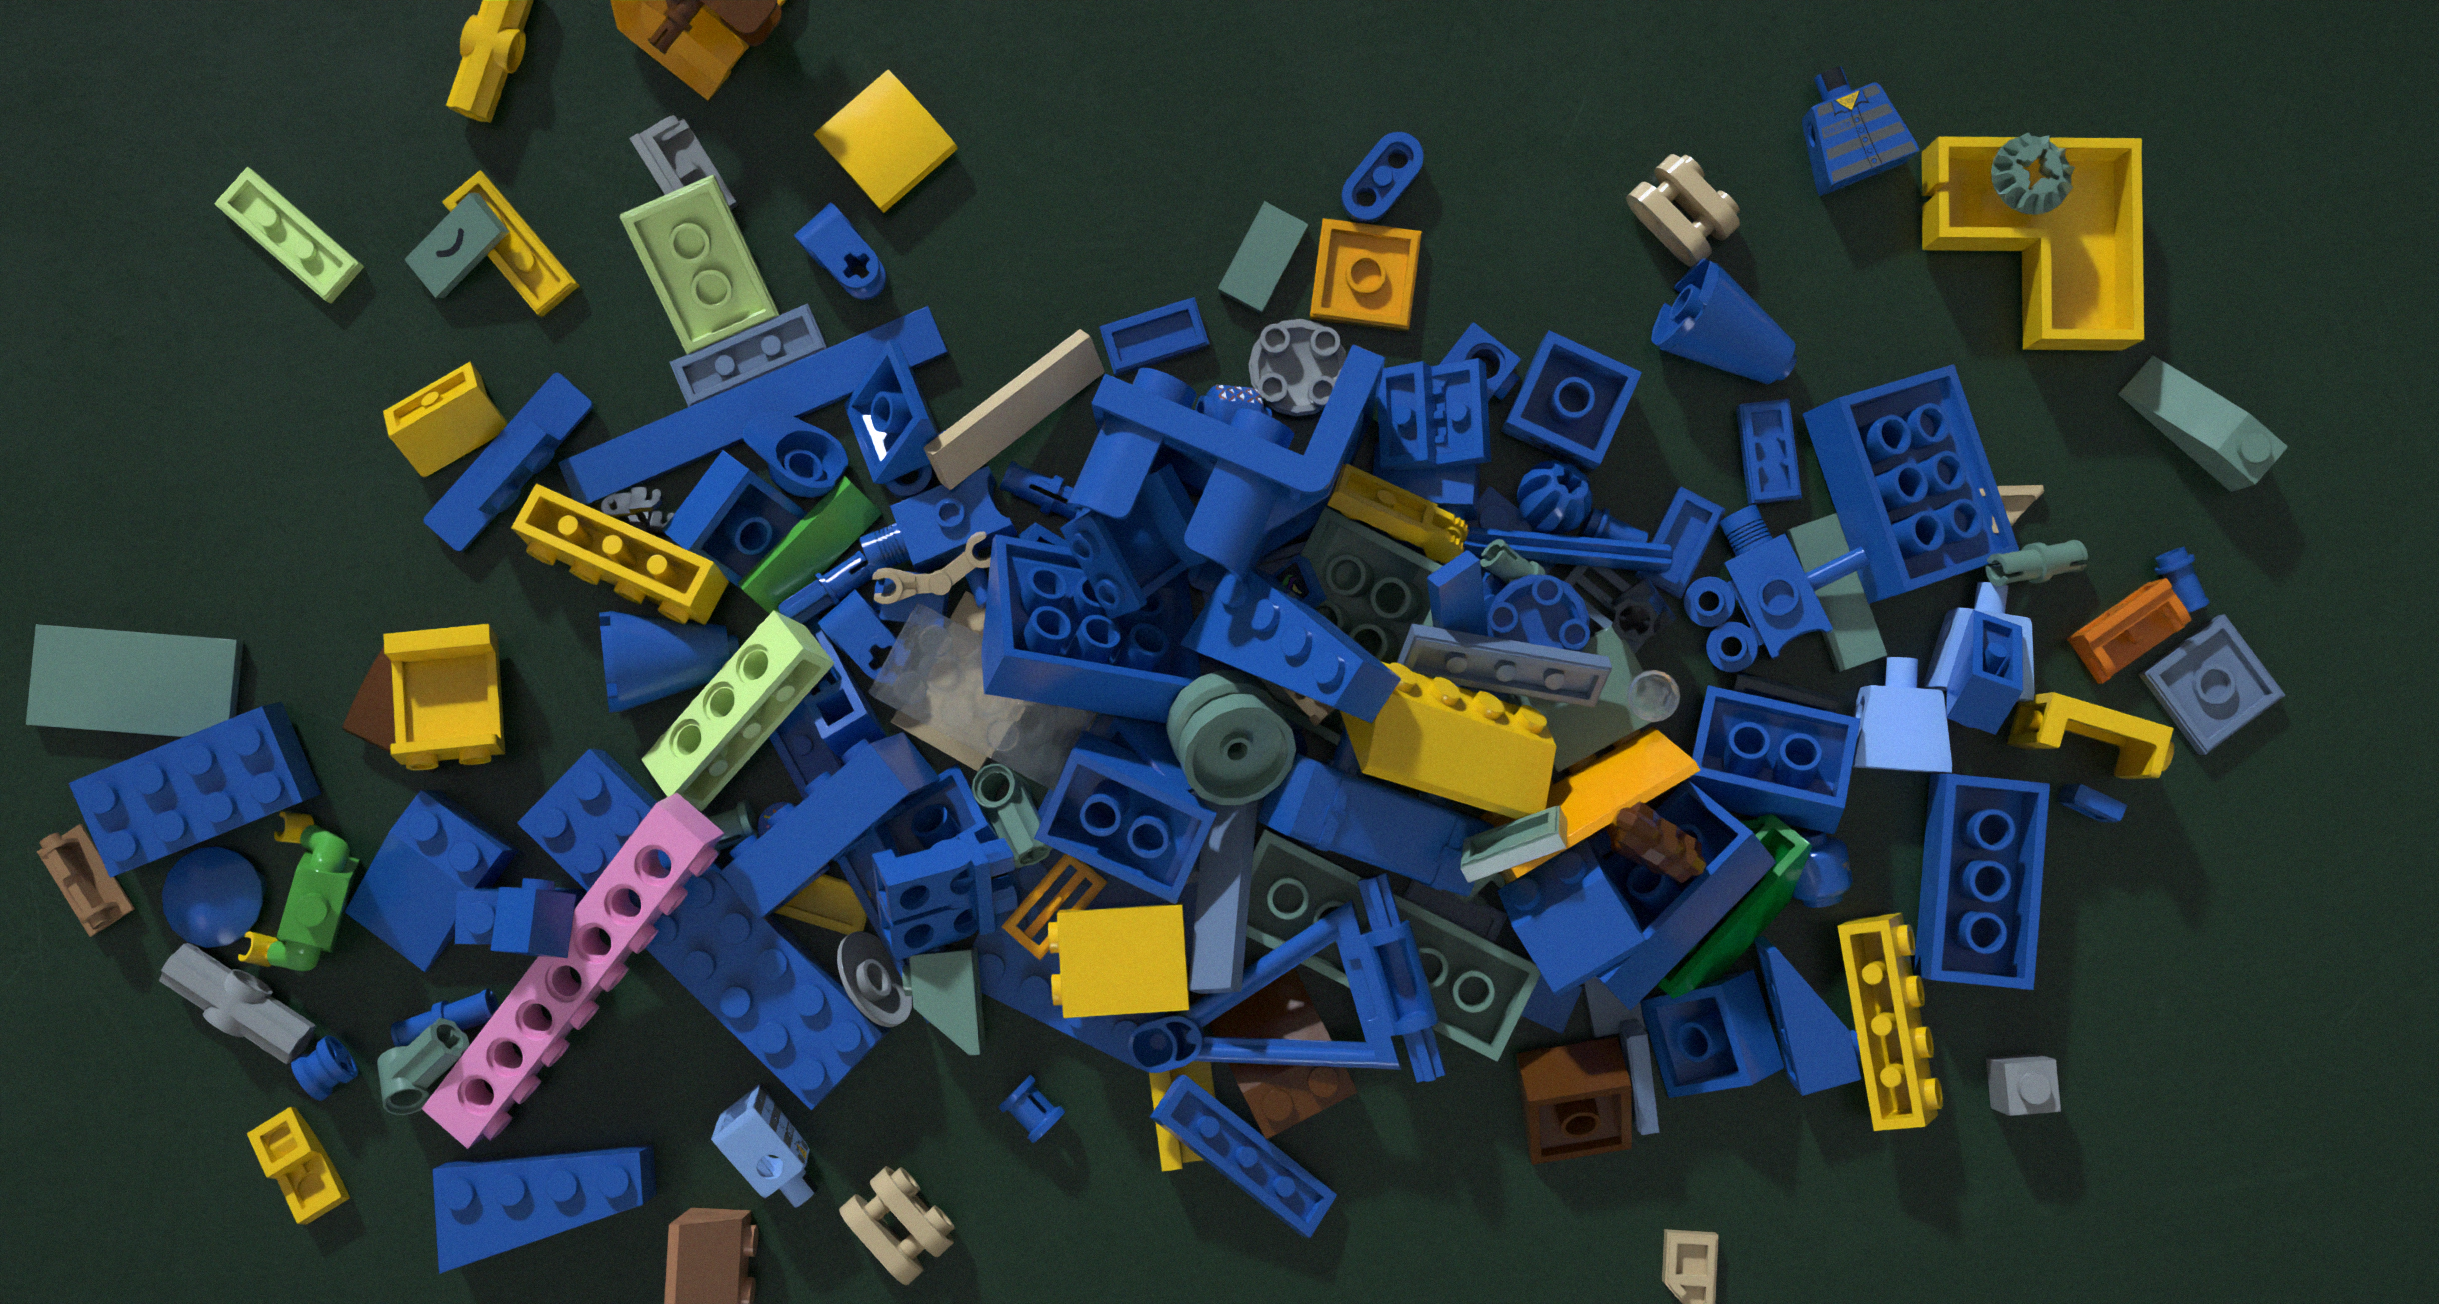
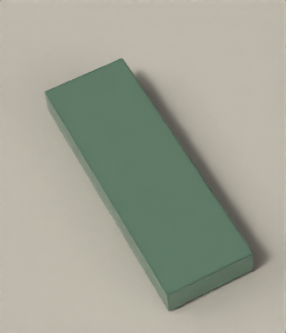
M1837 513L1786 531L1788 540L1805 573L1850 552ZM1857 571L1814 591L1834 630L1829 634L1822 632L1836 672L1887 656Z

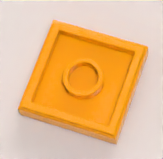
M1323 218L1309 319L1408 332L1422 231Z

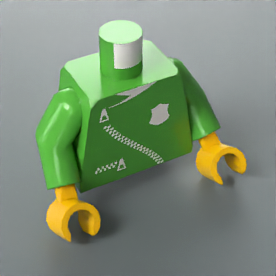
M282 811L279 816L285 820L284 832L275 831L274 838L278 842L301 844L307 850L295 871L277 938L251 931L247 932L244 937L251 939V947L246 955L239 954L238 959L242 962L263 967L273 965L296 971H307L316 967L321 951L331 953L334 951L360 859L349 857L350 849L348 844L340 837L318 825H314L311 815Z

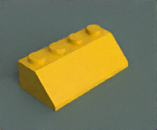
M1382 662L1398 675L1401 680L1374 721L1369 723L1340 711L1362 773L1514 819H1520L1546 809L1557 746L1548 729L1547 720L1544 715L1529 705H1522L1520 707L1501 701L1485 691L1477 693L1458 687L1442 677L1431 678L1412 672L1409 668L1399 663L1387 664Z

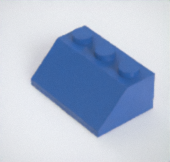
M1708 685L1691 756L1696 761L1700 771L1687 779L1726 811L1757 818L1773 814L1785 824L1834 835L1845 809L1861 719Z

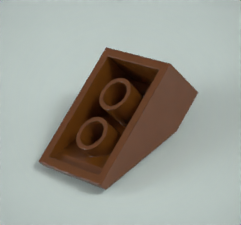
M1295 967L1209 1022L1214 1035L1220 1037L1332 1041ZM1206 994L1196 995L1197 1000ZM1228 1063L1265 1139L1358 1092L1346 1067Z

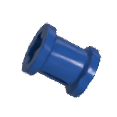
M1030 1074L1000 1103L998 1108L1002 1112L1009 1111L1029 1132L1028 1140L1033 1144L1066 1111L1061 1106L1054 1107L1034 1086L1036 1080Z

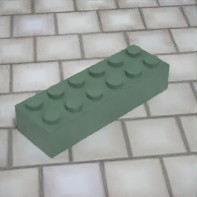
M1264 827L1253 849L1246 936L1272 949H1276L1351 899L1354 902L1362 932H1367L1371 930L1357 883L1358 880L1367 877ZM1392 890L1401 921L1409 920L1439 1017L1440 1022L1432 1026L1433 1030L1498 1062L1541 972L1533 960ZM1336 940L1301 962V964L1350 988Z

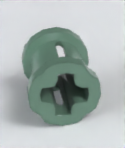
M747 799L737 802L736 808L712 816L703 814L724 832V835L713 848L719 853L718 855L721 854L722 849L737 845L753 834L757 839L760 838L757 828L758 820L752 805Z

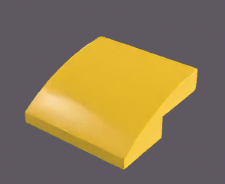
M889 69L813 134L828 153L850 175L856 185L883 213L958 149L955 142Z

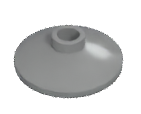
M856 931L846 936L838 948L837 964L848 997L867 1018L876 1024L885 1027H894L901 1024L910 1015L912 996H905L902 978L883 943L878 937L864 931Z

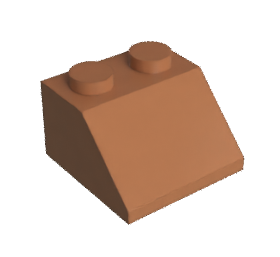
M690 1208L669 1224L664 1304H754L756 1282L755 1277H748L749 1256L755 1257L757 1252L758 1226L751 1225V1210Z

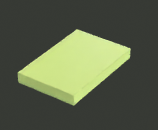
M714 174L620 214V219L687 355L779 316L777 306Z

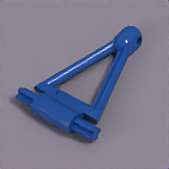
M1387 873L1372 875L1357 881L1371 930L1362 932L1352 899L1245 968L1243 970L1241 992L1207 993L1190 1004L1189 1010L1158 1017L1139 1025L1131 1033L1128 1040V1050L1132 1061L1140 1069L1151 1073H1161L1180 1068L1192 1061L1402 1070L1393 1036L1403 1035L1417 1083L1433 1081L1437 1077L1446 1075L1432 1027L1440 1022L1411 923L1409 920L1401 921ZM1336 940L1366 1042L1204 1036L1203 1026Z

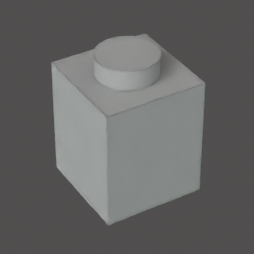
M2036 1053L1986 1058L1991 1109L2009 1116L2061 1112L2056 1059Z

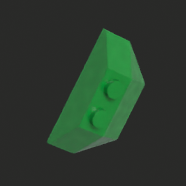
M1773 814L1759 816L1756 820L1740 822L1756 835L1776 863L1659 981L1657 986L1672 999L1721 978L1755 941L1754 938L1758 937L1789 904L1811 852L1812 845Z

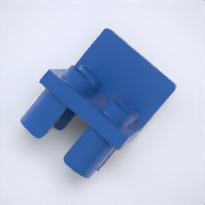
M1354 344L1352 345L1304 456L1288 449L1294 437L1293 431L1285 424L1266 414L1251 409L1238 408L1230 425L1192 410V405L1197 396L1195 390L1167 373L1151 368H1140L1133 384L1105 374L1091 403L1098 435L1066 507L1071 511H1078L1075 518L1090 509L1116 520H1124L1131 514L1149 472L1171 463L1186 492L1200 498L1184 535L1185 546L1190 551L1210 559L1207 562L1190 568L1188 573L1190 585L1196 590L1212 595L1228 570L1232 572L1234 579L1243 582L1251 565L1257 568L1262 558L1295 538L1308 540L1324 507L1334 509L1327 504L1335 480L1343 464L1353 465L1375 414L1385 357Z

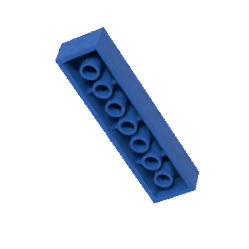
M588 749L517 824L588 892L657 801L605 750ZM659 850L658 858L661 865L671 871L670 858L665 852ZM715 859L699 877L693 874L683 886L688 891V894L682 903L668 916L662 913L653 926L658 929V933L645 949L812 1110L844 1080L891 1029L876 1024L867 1018L848 997L842 981L773 914L758 920L720 873L725 867ZM629 889L631 903L641 909L639 896L636 892Z

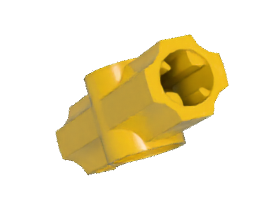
M483 0L478 15H472L467 20L461 34L459 46L462 61L446 103L450 110L480 122L491 123L508 73H514L522 61L526 45V35L523 30L534 0Z

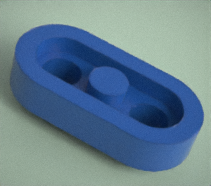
M1404 132L1387 134L1381 138L1347 179L1342 190L1341 204L1344 212L1350 219L1363 224L1379 221L1418 176L1423 164L1424 154L1420 143L1415 137ZM1394 154H1399L1405 158L1406 165L1401 169H1395L1389 164L1388 158ZM1362 192L1371 193L1375 198V203L1369 207L1361 206L1357 201V196Z

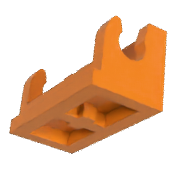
M2167 578L2146 583L2067 638L2098 684L2112 678L2111 676L2173 633L2180 631L2185 627L2184 625L2191 621L2187 609L2171 588L2172 585Z

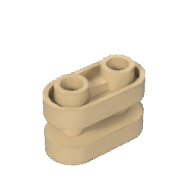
M1670 154L1654 170L1660 185L1655 188L1647 182H1641L1627 195L1626 200L1638 219L1680 261L1692 267L1712 253L1710 244L1706 240L1709 234L1720 241H1724L1740 226L1737 216L1740 209L1727 193L1720 190L1716 192L1703 179L1705 176L1704 171L1694 159L1688 155L1679 157ZM1673 200L1695 220L1693 223L1671 203Z
M886 1166L870 1180V1184L877 1194L876 1197L868 1203L864 1198L855 1194L839 1211L850 1229L899 1282L907 1286L923 1272V1267L916 1256L926 1249L930 1254L938 1258L954 1243L950 1232L955 1227L939 1207L934 1205L929 1209L916 1195L921 1189L905 1169L900 1167L894 1171ZM889 1211L911 1233L906 1239L902 1240L883 1219Z

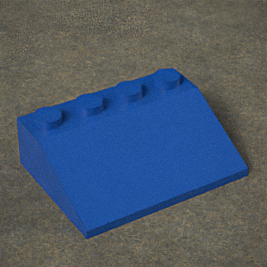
M1954 364L1839 397L1803 413L1849 550L1852 551L1862 546L1870 562V565L1857 570L1868 604L1988 565L1990 563L1987 562V559L1993 554L2020 551ZM1980 489L1984 490L1986 496L1981 495ZM1992 515L1994 517L1999 533H1993Z
M995 534L991 548L981 650L984 694L1167 723L1169 708L1180 691L1201 676L1198 652L1180 645L1194 623L1187 570H1184L1146 598L1147 604L1139 610L1109 619L1105 609L1097 600L1095 591L1078 560L1071 553L1070 548Z

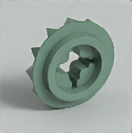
M2028 132L2020 137L2009 140L2000 148L1992 163L1991 176L1995 191L2005 204L2018 212L2037 215L2055 209L2064 201L2073 188L2071 185V175L2075 167L2070 166L2065 157L2066 148H2058L2051 143L2049 135L2036 137L2031 136ZM2036 159H2039V173L2046 176V178H2041L2028 189L2031 182L2029 181L2030 172L2023 169V167H2028Z

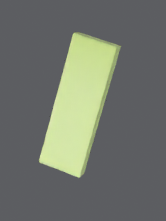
M249 167L238 176L214 203L330 304L364 268L361 263Z

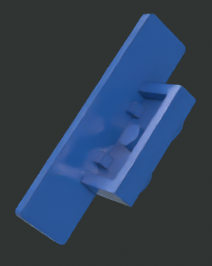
M554 373L424 517V523L454 550L464 552L499 512L505 511L516 501L521 493V488L533 474L539 473L551 462L555 455L554 451L593 409L594 403L563 375Z

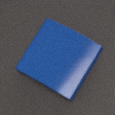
M1476 358L1432 367L1421 361L1383 368L1377 398L1380 468L1384 470H1416L1491 462L1486 363Z

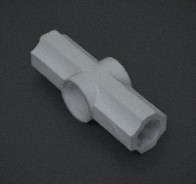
M191 943L183 944L169 957L161 969L162 974L159 981L203 1009V1016L210 1024L229 1035L246 1037L285 1064L291 1063L292 1059L304 1051L314 1036L313 1033L316 1025L272 997L273 991L267 984L244 971L229 969Z

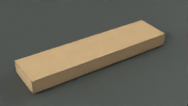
M1079 329L923 447L940 483L949 490L953 489L1101 376L1105 371L1090 335Z

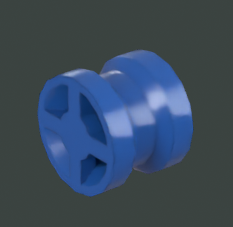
M330 1035L317 1042L316 1050L310 1054L302 1053L292 1059L291 1062L292 1071L301 1087L311 1097L319 1101L330 1096L333 1092V1087L338 1083H348L358 1076L357 1065L349 1051L339 1040Z

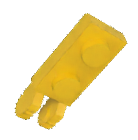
M1347 463L1342 465L1335 480L1328 506L1339 510L1350 519L1361 520L1387 532L1394 539L1407 541L1418 547H1423L1427 558L1434 561L1439 560L1441 564H1447L1464 552L1463 541H1466L1469 529H1467L1468 524H1465V520H1461L1460 517L1456 518L1454 514L1437 507V504L1354 466Z

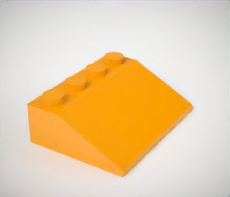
M1653 726L1643 733L1638 729L1612 743L1615 749L1600 758H1597L1595 753L1567 767L1571 775L1556 784L1552 780L1550 781L1546 809L1560 805L1567 818L1566 848L1500 871L1499 873L1504 878L1505 884L1512 882L1609 825L1620 809L1631 808L1639 801L1646 803L1699 772L1700 768L1696 761ZM1491 811L1480 816V819L1492 823L1494 828L1517 820Z

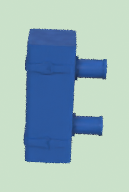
M1345 726L1332 760L1328 759L1327 763L1295 752L1291 770L1282 783L1268 793L1264 799L1258 817L1259 822L1286 836L1295 838L1313 848L1322 851L1330 850L1409 877L1427 887L1436 890L1444 889L1465 897L1471 894L1475 881L1468 883L1460 869L1463 840L1494 828L1492 823L1452 808L1453 803H1450L1451 799L1424 791H1416L1414 795L1364 777L1365 773L1361 772Z

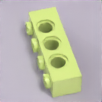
M773 610L733 657L724 664L722 669L701 693L691 701L690 705L669 729L659 737L654 746L641 760L667 797L678 793L697 810L703 811L835 663L805 625Z

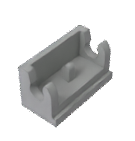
M675 115L669 116L642 133H637L629 138L665 195L714 174L730 209L732 210L739 205L685 119L678 121Z

